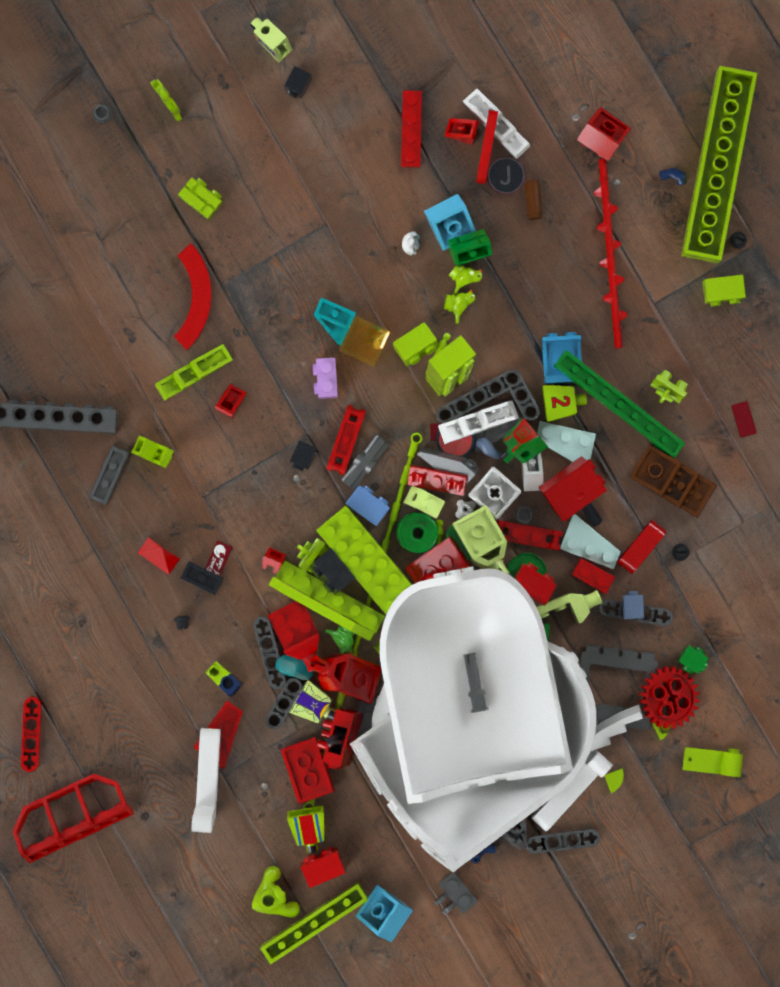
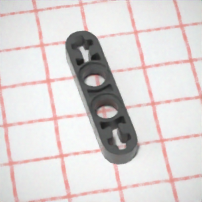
M606 599L602 601L603 604L598 606V610L603 616L623 619L621 601ZM607 602L611 607H616V603L619 604L617 609L618 616L614 615L616 611L611 610L606 614L602 606L606 605ZM643 605L644 609L650 611L649 619H624L668 626L673 621V614L667 609ZM654 610H657L656 614L663 615L666 612L669 620H665V623H662V619L655 618L656 622H652Z
M258 617L254 621L253 626L267 679L273 689H281L286 683L285 675L277 672L278 677L282 678L283 681L280 682V686H277L276 683L273 684L272 680L275 679L274 673L270 675L269 671H275L277 668H271L267 665L269 657L273 656L277 659L280 657L272 625L267 617ZM262 619L263 622L268 624V626H265V631H270L271 635H264L260 638L259 634H263L261 628H257V624ZM270 638L273 645L270 649L263 648V639Z
M592 828L532 835L526 839V849L532 854L593 847L599 843L600 835ZM590 832L596 836L592 843L586 839L583 840L584 844H581L579 833H583V837H588ZM571 834L577 836L578 840L575 845L567 843V837ZM550 837L558 839V845L554 848L548 846L547 842ZM541 838H545L544 844L546 849H542V845H537L535 850L528 846L532 843L533 839L540 843L542 842Z

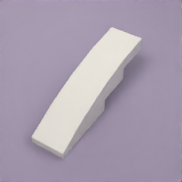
M478 89L463 100V103L485 127L489 110L498 111L494 137L516 159L531 147L530 143L517 132L516 128L503 116L502 112Z
M508 401L443 423L438 427L444 444L511 422L519 417L513 401Z
M636 705L621 711L598 724L590 751L611 745L610 737L627 732L626 724L643 719L640 706Z

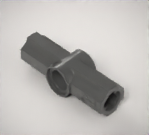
M376 435L366 449L362 450L356 457L353 465L341 480L353 490L357 488L365 475H368L378 463L377 460L389 444Z

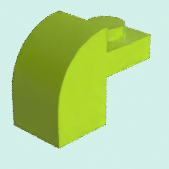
M139 435L131 453L166 468L172 460L174 450Z

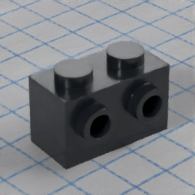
M331 548L310 565L315 577L320 578L325 583V589L334 595L356 578Z

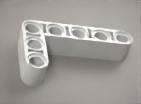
M201 728L197 796L196 807L192 817V832L212 833L215 823L221 729Z
M597 750L591 751L576 777L561 792L543 804L531 819L543 830L548 831L598 775L602 778L611 769L613 764Z

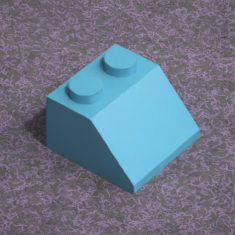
M458 194L424 211L443 251L448 249L447 240L476 231L467 207Z
M376 885L369 895L368 901L363 904L356 917L377 936L392 943L413 910L381 886Z

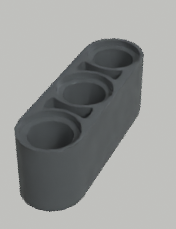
M291 678L285 683L266 717V725L270 729H278L284 723L302 691L303 684L301 680ZM295 681L299 684L297 692L289 690L290 682ZM282 698H286L290 702L289 707L286 709L281 708L279 705V701ZM272 715H277L280 718L278 725L270 723L269 719Z

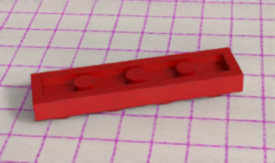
M403 90L401 167L420 168L422 91Z

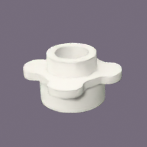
M459 500L457 502L458 511L456 512V517L460 519L472 513L476 506L475 502Z

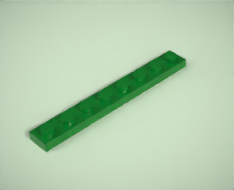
M567 350L563 351L553 365L665 454L675 458L684 446L685 442Z

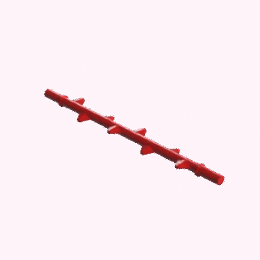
M599 159V181L601 182V187L594 191V195L602 198L604 221L597 225V230L605 233L607 258L600 262V266L608 269L610 292L603 297V301L611 304L615 349H621L622 327L620 321L627 317V313L619 310L617 286L624 282V278L616 275L614 250L621 246V242L613 239L611 215L618 211V207L610 204L606 159Z

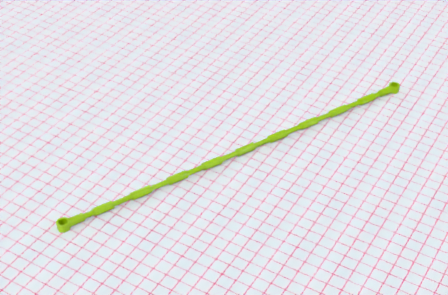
M419 433L412 434L410 438L411 445L407 455L409 457L402 472L396 502L393 503L389 517V526L381 545L386 553L390 545L389 539L394 522L397 520L401 507L400 502L403 491L408 483L410 466L413 458H415L418 445L422 441V436ZM414 435H418L420 437L419 442L413 441ZM368 594L366 606L370 607L372 597ZM359 635L356 636L355 643L352 651L354 652L352 655L356 657L358 655L357 649L361 639V636ZM338 692L335 710L343 706L345 694ZM315 799L305 802L303 808H305L307 804H311L313 807H315Z

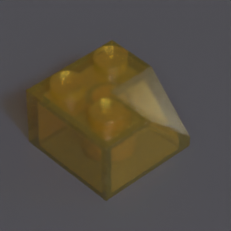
M355 316L339 352L375 368L390 331Z

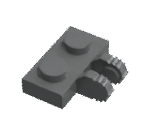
M451 872L439 882L445 893L436 899L434 903L436 906L440 905L449 896L453 902L443 908L442 913L446 915L457 906L464 914L478 900L455 872Z

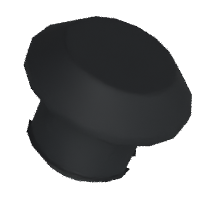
M735 232L731 235L730 244L732 247L740 249L746 245L747 238L744 233Z
M677 544L672 549V555L676 560L683 561L689 556V549L684 544Z
M187 615L175 617L173 621L177 623V629L182 630V626L184 629H188L190 617Z

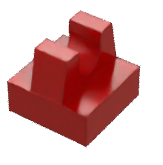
M269 547L262 560V568L266 569L270 565L274 567L273 573L276 574L280 570L286 554Z

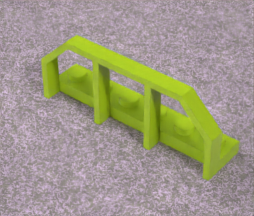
M284 561L276 577L271 579L269 586L368 641L374 639L386 616L341 591L335 595L329 593L325 589L323 581Z

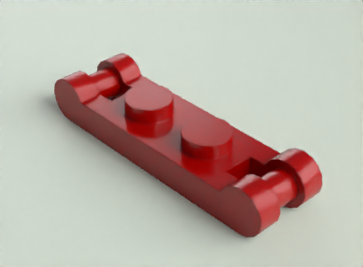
M349 404L326 467L327 470L338 471L341 475H345L366 414V410L353 408L354 406ZM351 415L358 417L356 422L349 420ZM336 457L343 459L342 465L335 462Z
M495 520L501 531H503V527L509 528L508 534L504 535L507 542L560 550L559 539L562 537V531ZM547 535L552 536L551 543L546 542Z

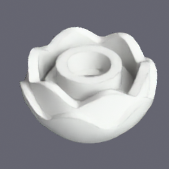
M416 232L407 233L402 241L404 252L411 256L412 254H417L416 250L420 246L418 242L420 236Z

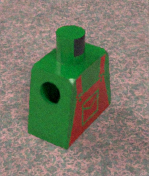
M522 417L503 438V442L508 448L500 456L507 464L515 457L521 463H526L548 448V446L526 419Z

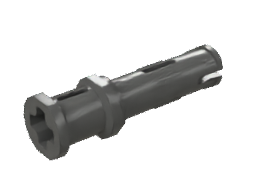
M476 653L463 655L470 687L468 697L471 698L473 708L471 713L489 710L486 707L484 698L486 693L481 687Z

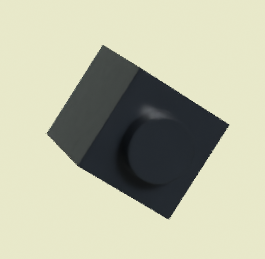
M294 66L284 85V89L287 91L286 94L295 99L297 97L302 99L312 80V75Z
M299 440L290 460L293 463L292 467L303 471L304 468L308 470L317 448Z

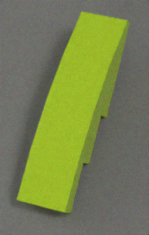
M224 344L157 382L155 386L164 401L227 365L233 359Z

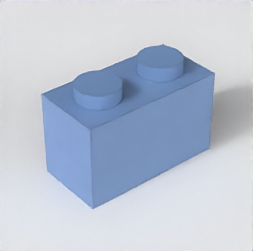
M359 485L345 504L377 527L390 509L387 506L389 502L381 496L377 499L372 495L374 491L366 485L363 487Z

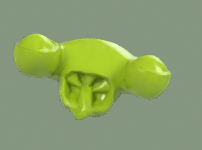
M269 866L264 871L262 882L253 898L252 909L265 914L282 915L288 918L296 917L300 913V906L297 902L293 901L285 903V891H282L278 885H274L279 880L281 871L276 866Z

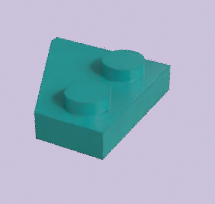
M321 297L314 312V317L334 341L342 347L356 312Z

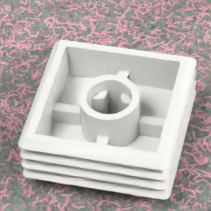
M492 467L468 496L480 507L487 505L492 516L497 520L518 497L521 490L499 470ZM497 488L500 496L492 498L490 496V489L495 490Z

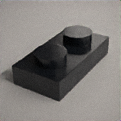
M191 561L188 562L181 576V579L213 595H216L224 579Z

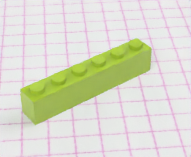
M357 881L261 944L260 949L271 965L368 901L369 897L359 881Z

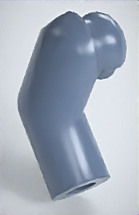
M479 438L476 441L477 448L481 449L485 455L496 460L501 457V451L495 449L489 439Z

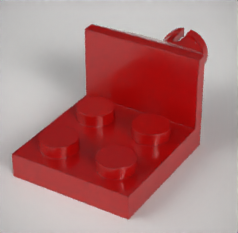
M295 601L267 615L284 648V653L298 660L302 659L307 667V671L310 672L312 670H310L309 664H312L310 661L316 655L315 651L318 649L321 635L306 606Z
M349 653L331 654L324 659L317 655L312 657L310 662L316 665L309 664V668L312 671L319 672L318 678L321 690L337 691L366 704H372L382 671L380 666Z

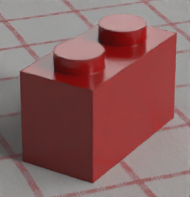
M582 558L578 560L571 573V576L603 594L607 593L615 579L613 575Z

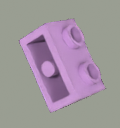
M316 359V364H313V375H317V383H314V394H318L319 399L338 398L336 359Z

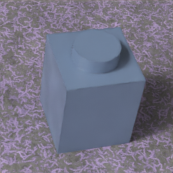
M627 591L626 595H622L623 619L644 618L643 595H638V591Z

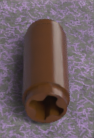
M528 180L525 185L528 219H542L539 180Z

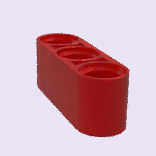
M651 520L618 559L617 563L632 575L667 531Z

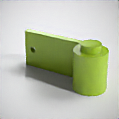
M685 747L682 770L741 777L743 754L740 753V749L728 748L727 752Z

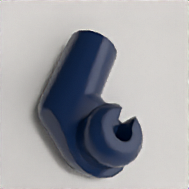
M677 168L659 171L661 181L673 178L677 180L676 182L680 186L687 183L686 173Z
M490 844L470 859L471 862L479 863L485 853H495V844Z

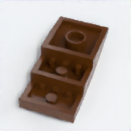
M648 445L629 477L697 519L717 487V484L702 477L699 473L651 445Z

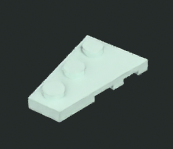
M542 421L539 422L537 433L549 449L571 462H574L581 456L586 460L591 459L595 433Z
M576 514L571 517L560 546L561 550L614 569L621 552Z

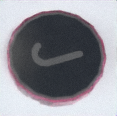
M512 157L498 158L492 162L488 169L487 180L489 186L500 195L516 193L524 184V167L518 160Z

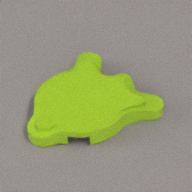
M158 79L151 81L150 84L158 93L176 121L179 122L182 119L180 110L168 91Z

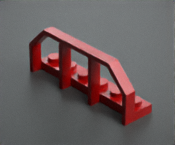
M92 774L24 806L12 833L20 855L26 861L32 863L134 815V811L126 802L118 782ZM95 781L115 787L121 802L117 803L114 808L101 811L91 818L80 788ZM76 791L86 819L73 827L63 829L60 833L49 803ZM44 806L54 835H50L44 841L31 844L24 849L19 835L31 811Z

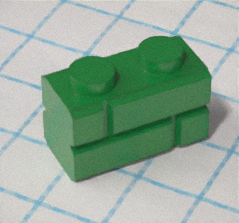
M484 229L447 240L449 253L455 266L492 255L491 243Z

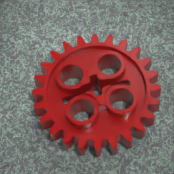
M663 666L662 670L656 668V674L649 673L651 679L644 678V681L647 683L646 686L640 685L644 689V692L638 693V695L643 696V699L638 701L644 704L641 711H647L644 717H651L650 723L656 722L657 727L663 725L665 729H668L669 726L676 729V724L682 727L683 721L690 722L688 716H695L692 710H698L694 705L700 702V700L695 698L700 692L694 691L698 684H691L694 678H687L689 673H682V668L676 669L673 666H670L669 669ZM675 680L677 685L673 690L671 684ZM657 688H659L660 695L658 697L655 696V690ZM680 698L684 700L682 707L679 706ZM664 706L667 707V712L665 715L662 714V708Z

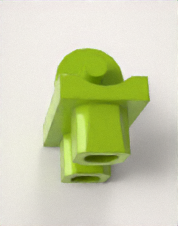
M666 370L660 375L658 374L650 386L656 389L655 393L661 397L658 401L661 404L664 400L670 403L675 401L679 404L687 394L686 388L688 384L678 380L674 385L669 381L672 377L671 373Z
M316 538L313 544L309 541L306 542L304 547L298 544L297 548L301 550L297 556L301 559L298 567L305 572L312 573L310 565L318 555L322 556L329 550L325 543Z

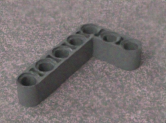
M509 370L440 407L436 413V418L441 424L453 421L506 392H509L521 416L526 421L532 422L536 420L540 410L521 374L517 370ZM509 374H514L517 376V382L515 384H511L507 381V376ZM493 383L499 384L501 387L500 392L493 393L490 385ZM524 391L527 397L525 400L520 401L517 399L516 393ZM476 392L483 394L484 400L482 402L474 400L473 395ZM464 401L467 404V409L459 411L456 404ZM529 407L533 408L536 412V415L532 418L528 417L525 413V410ZM447 410L450 413V418L442 420L439 416L441 411Z

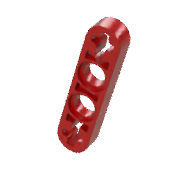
M489 110L476 179V183L479 184L486 183L498 111Z
M34 696L27 698L23 705L21 767L26 772L36 770L40 762L42 702L38 697ZM32 700H34L35 704H38V707L34 708V714L38 713V717H27V713L31 714V707H28V703H31ZM29 719H34L37 722L36 729H28L27 721ZM32 738L36 741L34 749L27 748V739ZM25 752H36V755H32L31 758L35 762V765L31 766V768L25 764V761L29 760V754L25 755Z

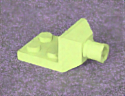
M487 505L452 523L471 557V564L473 566L483 569H497L507 574L510 573L503 563L507 540Z
M595 590L587 595L567 593L547 602L545 606L542 604L536 608L542 619L549 616L548 612L553 609L555 612L567 608L566 604L568 603L575 622L580 624L586 619L591 608L601 605L603 602L598 591Z

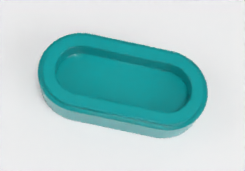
M282 655L276 661L277 670L284 675L301 681L308 680L313 675V671H307V667L302 659L298 660L289 655Z

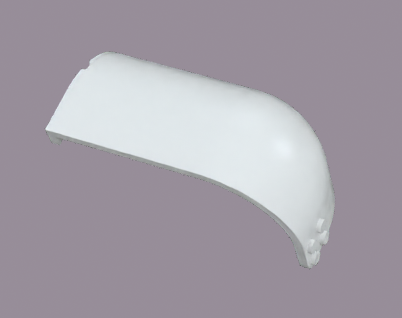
M473 567L448 571L446 574L445 572L433 574V579L417 582L405 589L393 602L384 620L380 638V662L408 804L425 802L466 790L468 787L476 785L483 786L501 780L510 781L572 771L573 767L545 629L532 598L523 586L503 571L491 568L474 570ZM476 653L481 687L486 693L484 698L486 707L489 710L471 713L473 708L471 698L468 697L470 687L463 657L464 654Z
M548 642L573 767L572 771L510 781L501 780L483 786L476 785L468 787L466 790L425 802L408 804L391 715L350 743L379 795L383 794L386 800L389 801L386 805L414 840L418 838L423 843L421 847L430 856L450 871H456L561 792L576 777L586 762L596 732V707L592 691L586 680L587 675L577 663L579 659L575 653H570L565 648Z

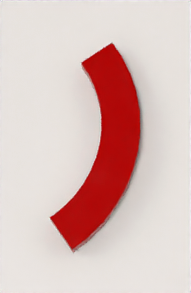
M192 243L177 255L189 274L192 287V302L189 314L181 329L174 335L176 340L187 351L196 342L205 327L212 300L211 282L206 265Z

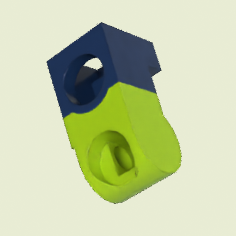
M215 661L206 671V674L229 697H232L243 686V683L231 672L227 671L218 661Z

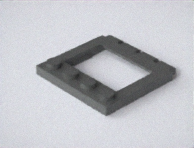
M586 644L585 651H581L579 667L586 673L588 684L590 664L646 671V678L651 679L649 673L656 674L655 669L658 667V661H654L655 653L641 651L640 659H638V651L622 649L621 656H618L619 648L603 646L602 654H600V646ZM595 704L596 723L600 724L602 721L629 708ZM642 711L643 719L628 723L626 727L650 730L651 717L645 718L644 715L647 711Z

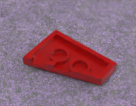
M226 700L207 727L221 729L219 766L225 769L243 713L241 709ZM200 738L193 746L197 751H199Z

